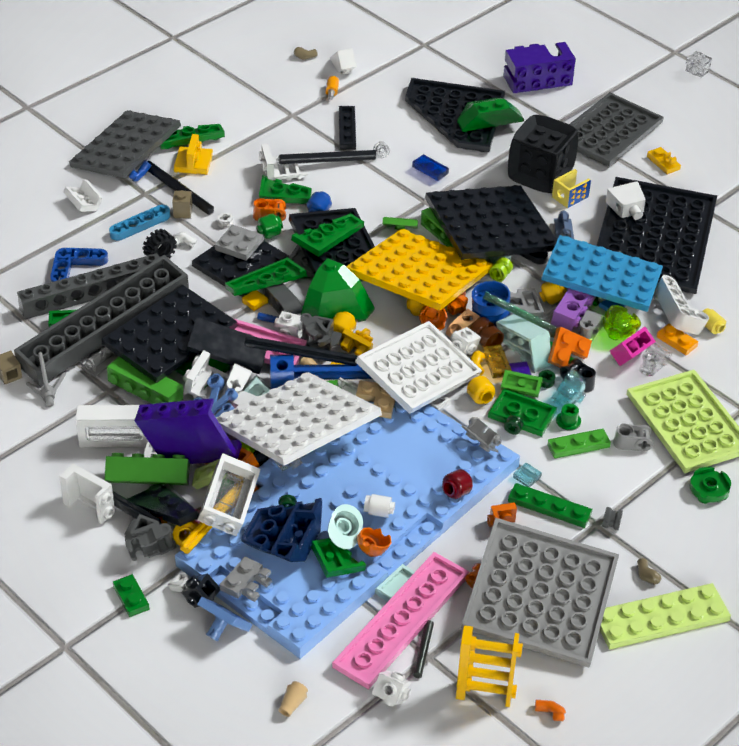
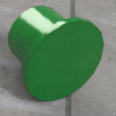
M574 404L563 405L561 413L556 417L557 425L565 430L579 428L581 425L579 408Z

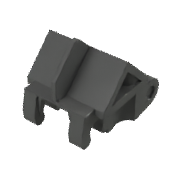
M303 313L300 316V321L302 322V337L300 339L307 340V347L331 351L332 347L339 344L342 333L333 331L334 319L320 316L312 317L308 313Z
M139 514L137 519H132L125 532V544L132 561L137 560L135 554L139 550L143 551L144 557L148 556L150 558L155 555H163L175 549L177 544L172 538L171 526L167 523L159 524L157 520Z

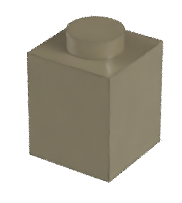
M174 191L172 200L173 218H191L193 208L192 191Z
M12 351L0 354V379L4 385L21 379V366Z

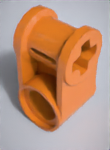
M256 199L253 203V218L258 221L259 218L273 213L277 216V213H279L280 219L284 221L286 219V203L282 199Z

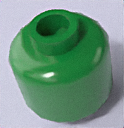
M273 213L259 218L258 225L256 226L257 233L262 234L265 239L281 234V229H283L282 220Z

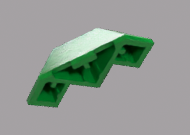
M327 258L318 268L308 288L301 315L308 313L312 317L320 316L333 319L338 312L346 311L351 313L355 320L357 319L358 322L367 320L375 310V307L360 279L344 264Z

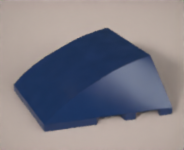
M322 498L315 499L314 503L303 504L301 501L297 502L295 506L285 508L283 505L257 509L241 538L242 542L252 548L275 555L289 562H305L312 549V541L317 539L321 531Z

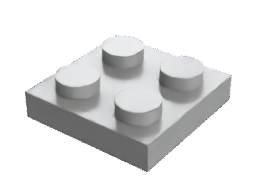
M232 224L215 244V250L247 261L263 242V235Z

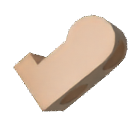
M469 309L465 310L449 325L446 335L451 337L455 331L466 327L470 329L474 321L480 318V316Z

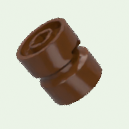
M486 317L478 318L470 327L473 332L481 337L479 344L488 352L496 350L504 340V334Z

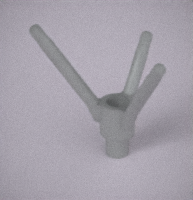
M39 352L44 386L40 390L30 382H27L26 385L46 401V406L51 407L54 405L53 399L55 398L56 390L66 373L63 372L54 387L49 385L42 352Z

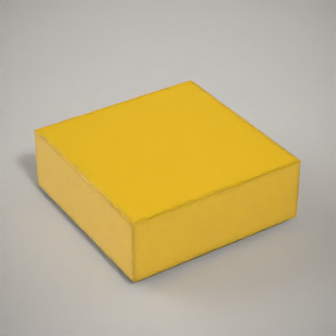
M255 290L242 297V302L253 311H256L268 303V298Z

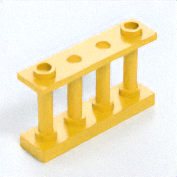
M464 625L456 699L465 700L466 691L490 692L507 695L505 707H510L511 698H516L517 685L513 684L516 657H521L523 643H518L520 633H515L513 644L476 639L477 637L472 636L473 627ZM475 648L510 653L512 658L475 653ZM473 663L508 667L510 672L473 667ZM472 676L508 681V686L472 681Z

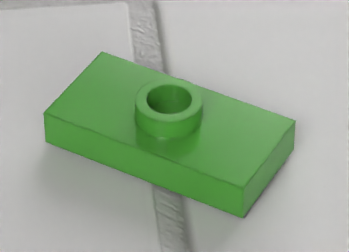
M383 217V225L395 226L397 230L405 229V227L418 228L417 219Z

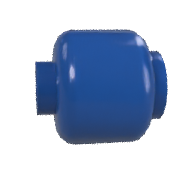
M323 191L314 192L306 203L308 212L327 211L332 206L331 197Z

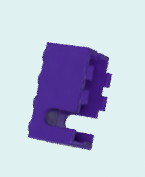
M566 42L555 43L558 49V56L551 55L545 44H530L529 47L516 46L514 49L506 50L505 62L507 65L504 66L503 77L512 93L573 85L576 58Z

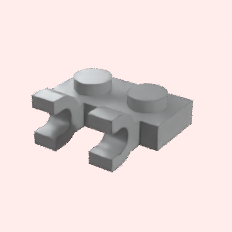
M535 288L517 289V293L510 292V308L512 309L510 315L515 314L519 317L524 315L525 319L543 318L544 310Z
M244 557L220 583V590L237 599L244 595L255 602L260 595L256 592L259 588L258 584L253 583V581L255 580L261 585L268 587L272 583V579L268 577L271 574V570L263 568L262 564L248 557Z

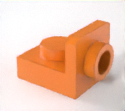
M515 502L491 506L490 515H487L488 526L493 527L495 518L515 522L517 513Z

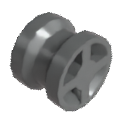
M606 507L602 527L610 526L614 530H619L623 510L615 511L611 507Z

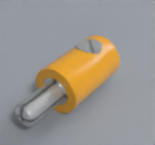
M330 76L326 82V94L329 100H333V97L338 92L339 79L336 76Z

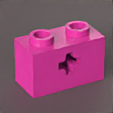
M643 327L609 352L619 366H622L656 341L647 328Z

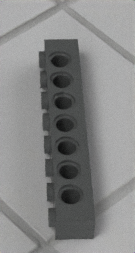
M156 253L18 291L20 311L26 320L47 314L49 311L61 310L90 302L160 257Z

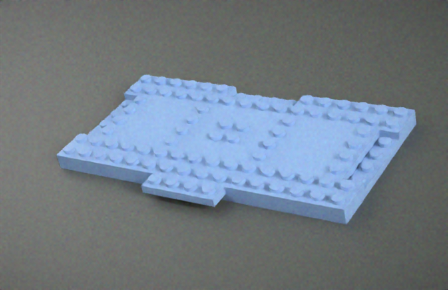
M395 401L391 419L377 417L285 466L271 458L258 467L261 470L256 485L260 488L252 495L243 526L237 536L212 527L190 553L185 554L183 551H179L175 555L176 566L190 577L208 573L219 587L220 583L244 557H248L262 564L263 568L271 570V574L268 577L272 579V583L268 587L261 585L255 580L253 581V583L258 584L259 588L256 592L260 595L255 602L244 595L237 599L221 590L216 596L301 659L375 594V588L402 564L407 566L519 467L520 455L502 444L495 446L499 452L485 451L479 446L480 442L478 440L474 441L466 435L467 431L461 427V424L429 404L409 414ZM457 469L465 470L472 478L473 488L471 492L459 499L448 497L442 488L444 476ZM376 494L392 497V502H395L394 514H390L389 518L369 515L368 512H364L366 495ZM292 495L297 499V502L302 501L303 504L314 503L315 499L322 498L321 531L316 540L329 538L328 525L334 510L340 505L348 504L354 506L362 515V529L367 527L372 529L380 528L384 536H391L392 543L381 556L375 557L366 555L356 544L355 547L348 550L352 552L351 557L356 561L365 562V571L326 578L312 549L305 562H289L275 555L252 548L243 543L241 538L257 509L277 506L281 496ZM234 509L230 511L227 515L232 516Z

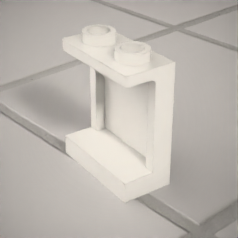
M75 464L69 466L59 476L63 504L70 507L77 500L97 510L98 522L100 524H103L114 515L112 484Z

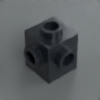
M206 573L190 577L186 581V587L181 593L190 605L197 608L200 607L197 604L201 597L213 601L220 591V587Z

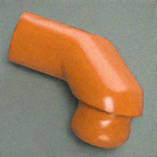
M535 700V711L553 712L554 721L565 720L564 714L566 710L564 707L554 701Z

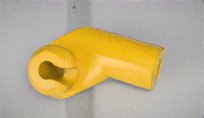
M478 350L472 353L470 360L482 370L479 375L481 376L485 370L480 365V362H483L482 358L485 359V354Z

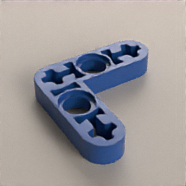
M96 248L58 249L55 253L51 271V282L58 281L59 276L61 277L60 280L69 278L71 265L103 266L107 264V251Z

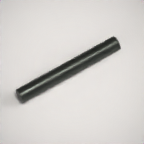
M428 620L424 626L413 673L415 678H421L434 626V622Z

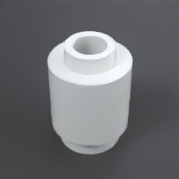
M376 494L366 495L364 512H368L369 515L389 518L390 514H394L395 502H392V497Z

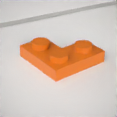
M558 327L548 363L561 368L568 366L571 354L583 359L588 358L592 340L563 327Z

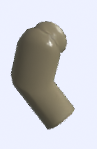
M302 47L294 49V55L302 60L317 57L318 55L316 49L309 51Z

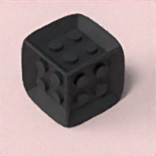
M544 115L530 116L516 131L512 139L508 158L509 178L531 189L552 193L554 179L572 171L574 167L579 140L578 130L570 124Z

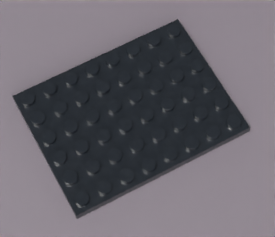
M615 177L613 187L636 182L637 180ZM638 181L645 197L643 216L638 220H635L632 216L621 218L608 205L597 246L662 265L663 268L658 283L663 275H668L675 279L682 292L696 294L717 195Z

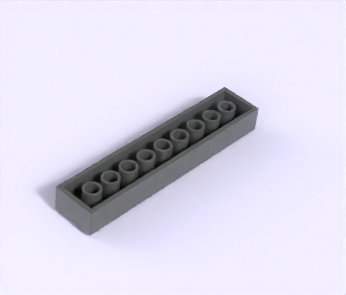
M165 255L161 256L14 349L15 357L20 363L21 369L34 382L42 386L44 382L39 352H42L49 381L102 347V338L180 286L184 285L189 288L188 275Z

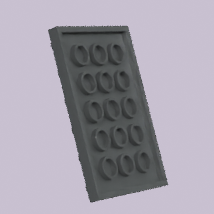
M609 92L572 121L570 125L578 130L577 152L610 167L663 122L664 117Z
M127 110L69 161L70 167L125 179L181 127L180 120Z

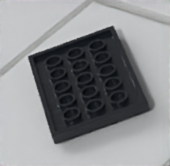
M356 208L289 214L288 220L294 233L300 235L306 229H317L320 224H331L332 220L348 214H352L359 219L361 218ZM364 226L319 257L305 248H301L315 276L318 268L327 258L348 266L375 246Z
M182 285L103 337L102 345L155 383H158L198 355L186 350L196 317L231 329L237 327V321Z

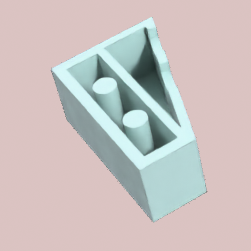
M515 314L496 322L497 328L504 334L503 343L512 352L517 351L521 355L520 359L523 362H529L532 365L531 370L537 372L552 365L548 363L551 351L549 331Z

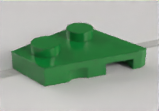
M330 538L312 541L311 548L326 578L365 571V562L356 561L351 557L352 552L348 549L337 547Z

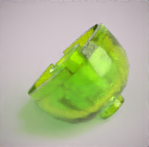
M619 305L610 306L603 318V327L608 337L612 340H626L636 333L641 326V321L636 314L633 313L631 316L627 313V308Z

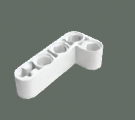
M663 275L654 293L670 324L678 330L699 335L708 322L709 316L700 310L690 308L675 279L668 275Z

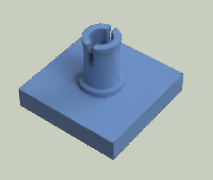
M201 597L197 604L216 617L206 633L207 636L216 641H219L227 624L249 632L253 625L219 603Z

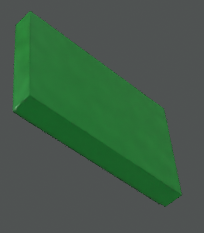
M503 388L488 412V418L505 424L510 415L519 416L524 422L521 430L542 437L555 416L557 407Z

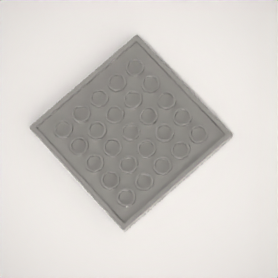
M495 518L461 628L463 629L464 625L472 626L475 633L511 644L514 643L515 633H520L518 643H523L524 648L589 668L619 554Z

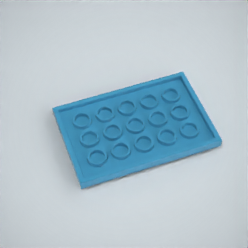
M559 235L541 280L648 312L663 266L638 257L628 256L621 252L608 250L601 246L598 247L585 241H578L568 236Z

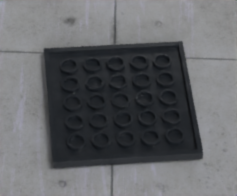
M521 185L434 191L425 194V200L461 260L551 252L556 245L557 238Z

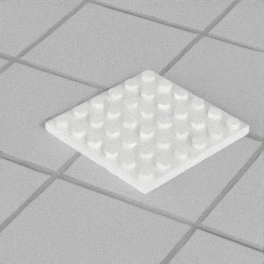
M308 372L303 373L294 380L287 381L278 388L269 390V392L261 396L254 397L253 400L245 404L238 405L237 408L229 412L222 413L216 419L226 433L285 466L381 416L382 413L380 407Z

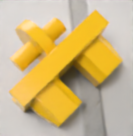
M364 328L362 331L357 330L353 333L345 329L343 331L344 339L340 344L342 350L350 352L353 347H356L357 349L354 354L359 356L373 349V337L370 336L371 331Z

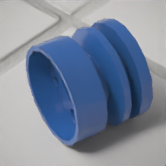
M486 281L478 284L472 290V311L479 315L480 318L486 317L497 327V321L510 316V290L506 285L497 281Z

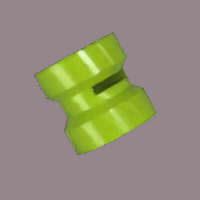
M499 258L489 270L491 278L497 282L504 281L513 270V264L508 258Z

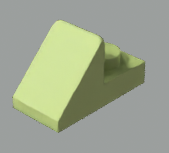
M219 459L195 469L192 486L200 489L210 485Z

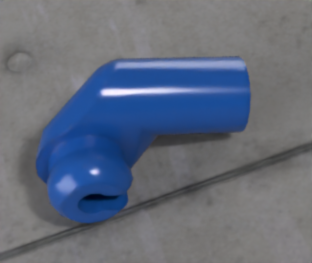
M144 161L137 172L133 170L129 174V178L134 182L139 181L152 165Z

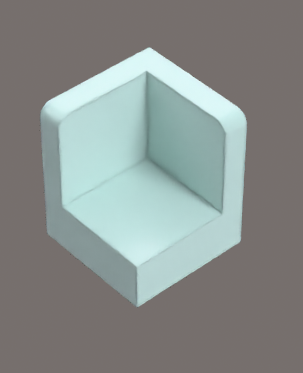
M255 375L243 388V391L255 396H261L271 390L258 375Z

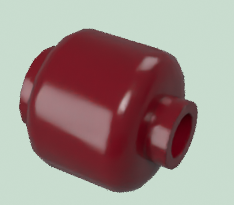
M457 469L444 476L442 481L443 491L448 497L459 499L471 492L473 488L472 478L465 470Z

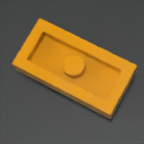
M669 323L657 332L658 339L684 355H688L698 346L699 341L674 328Z

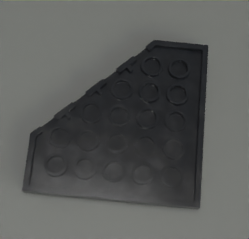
M411 78L405 95V101L457 148L490 152L497 126L462 132L457 120L467 103L493 98L504 99L505 91Z

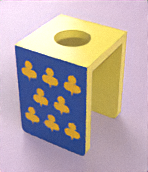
M576 169L554 179L552 198L566 208L589 197L591 180L587 179L575 185Z

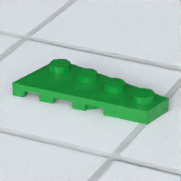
M220 124L198 125V128L183 126V129L176 130L159 147L160 149H170L176 146H186L190 143L192 134H198L199 141L201 142L218 140L225 137V131Z
M348 214L332 220L331 224H320L319 228L314 230L311 228L306 229L300 235L295 233L291 236V241L319 257L363 228L364 221L352 214Z
M287 257L226 282L225 286L226 290L237 296L307 277V273L304 268Z

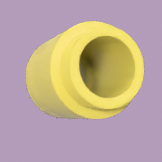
M709 308L702 311L709 316L705 327L710 332L718 334L725 330L726 320L716 311Z

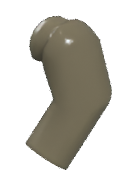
M638 559L637 565L640 579L648 583H660L661 575L656 570L648 567L647 559Z

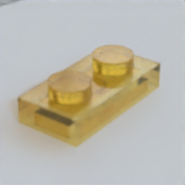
M502 345L483 347L485 360L492 378L503 377L505 370L512 371Z

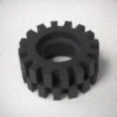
M156 229L155 233L151 232V236L146 237L147 242L144 241L143 243L145 245L142 247L143 253L146 256L157 253L159 257L165 255L167 258H171V253H175L173 249L177 248L175 238L165 229Z

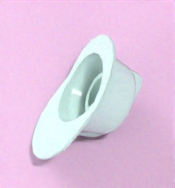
M348 504L340 505L334 510L328 525V535L337 547L351 549L357 544V535L363 527V518L359 510Z

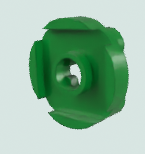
M702 467L694 472L689 486L691 492L698 497L699 502L707 504L728 498L731 480L725 472L721 471L719 473L714 471L715 468Z

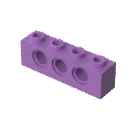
M569 288L554 310L550 325L557 328L563 327L570 331H573L574 327L578 328L586 310H588V306H592L595 297Z

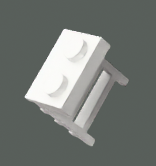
M261 144L262 151H259V159L262 161V171L265 173V176H268L269 180L287 179V181H291V178L301 180V177L307 176V172H300L298 164H293L295 173H290L288 164H283L285 174H280L276 162L278 161V156L272 157L269 145Z
M203 350L200 356L195 357L192 369H188L184 375L185 385L183 393L193 395L194 399L196 397L209 399L212 389H210L207 396L201 393L209 377L213 373H218L222 378L228 380L229 375L209 366L210 353Z

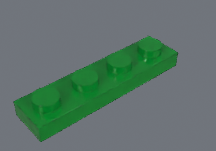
M515 483L508 496L509 503L515 502L518 506L582 528L586 527L593 510Z

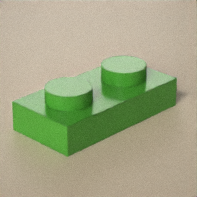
M505 370L501 390L504 388L518 394L538 398L543 378Z

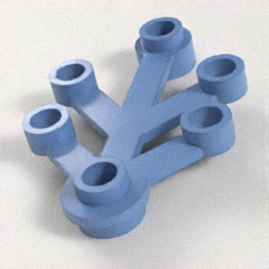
M218 373L210 376L207 380V384L212 389L209 399H214L211 411L214 414L221 408L214 415L218 417L224 412L235 409L231 403L226 402L236 400L238 393L234 388H230L217 401L219 391L225 386L224 379ZM196 397L193 400H200L201 397Z

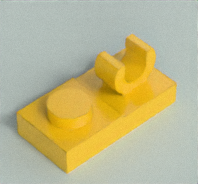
M662 147L650 150L647 153V157L666 174L673 173L681 168L677 158H672L671 152H666Z

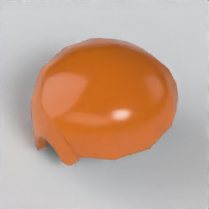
M426 305L422 307L419 314L421 325L430 321L439 331L445 328L447 319L445 308L439 311Z
M363 528L357 535L359 548L370 557L381 556L392 543L391 536H384L380 528Z

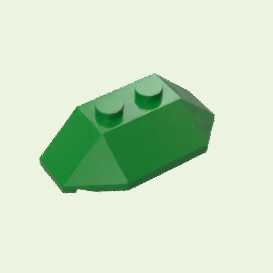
M503 98L469 102L457 120L462 132L524 122L520 111Z

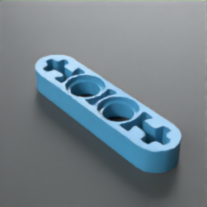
M158 205L116 223L109 228L110 238L120 241L160 224L170 218V208L167 205Z

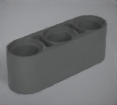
M284 283L263 288V294L268 298V303L279 315L282 311L293 314H300L302 312L300 301Z

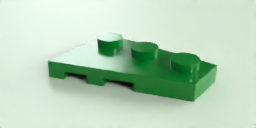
M262 175L259 199H282L285 203L306 204L312 196V188L295 183L288 185L282 183V180L276 179L273 181L269 180L268 176Z

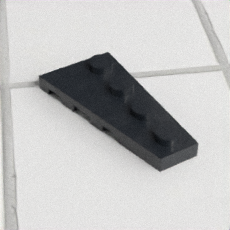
M161 483L154 484L149 489L127 498L154 516H162L164 521L178 526L187 524L199 517L196 509Z

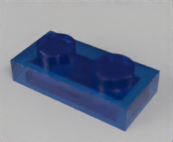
M424 154L412 162L413 168L437 181L449 174L448 167Z

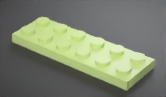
M710 583L607 607L604 611L600 632L610 650L728 622L731 615L714 584Z

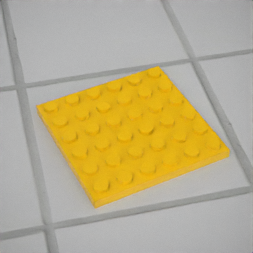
M400 229L346 267L363 281L440 311L488 274L493 264L482 258L461 260L454 247H447L438 241H432L422 235H416L406 229Z

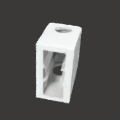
M638 181L608 188L606 203L621 218L632 216L635 220H638L643 216L645 197Z

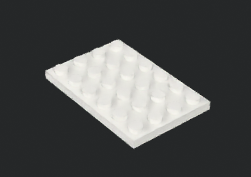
M430 321L359 355L355 361L409 414L469 382L482 372L473 361Z

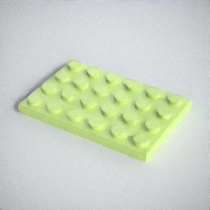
M695 370L627 389L626 395L684 473L739 457L738 424Z

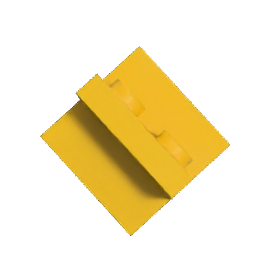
M192 134L189 147H179L174 164V172L208 175L213 149L202 148L199 135Z

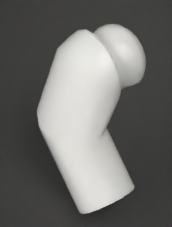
M185 232L173 235L177 241V246L186 243L193 247L197 242L195 238Z

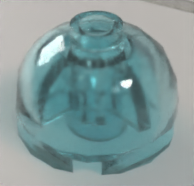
M571 368L550 400L561 407L565 404H575L576 402L580 404L586 396L583 393L586 387L584 378Z

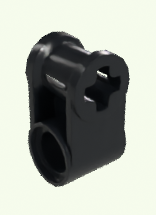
M575 358L571 361V364L560 368V375L566 382H569L582 392L594 390L596 371L581 360Z

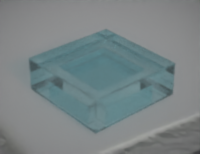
M525 463L513 474L514 479L529 488L542 476V472L528 463Z

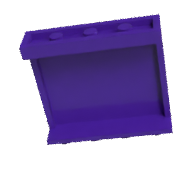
M213 398L139 405L134 420L155 452L165 455V458H173V455H184L185 459L190 461V464L211 463L220 459L222 453L238 459L242 447L240 440H230L212 413Z

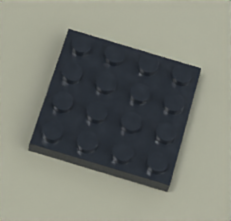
M264 240L247 261L216 251L214 245L193 259L192 267L225 286L226 282L290 256ZM250 292L244 293V294L239 295V296L244 297L245 295L249 294Z

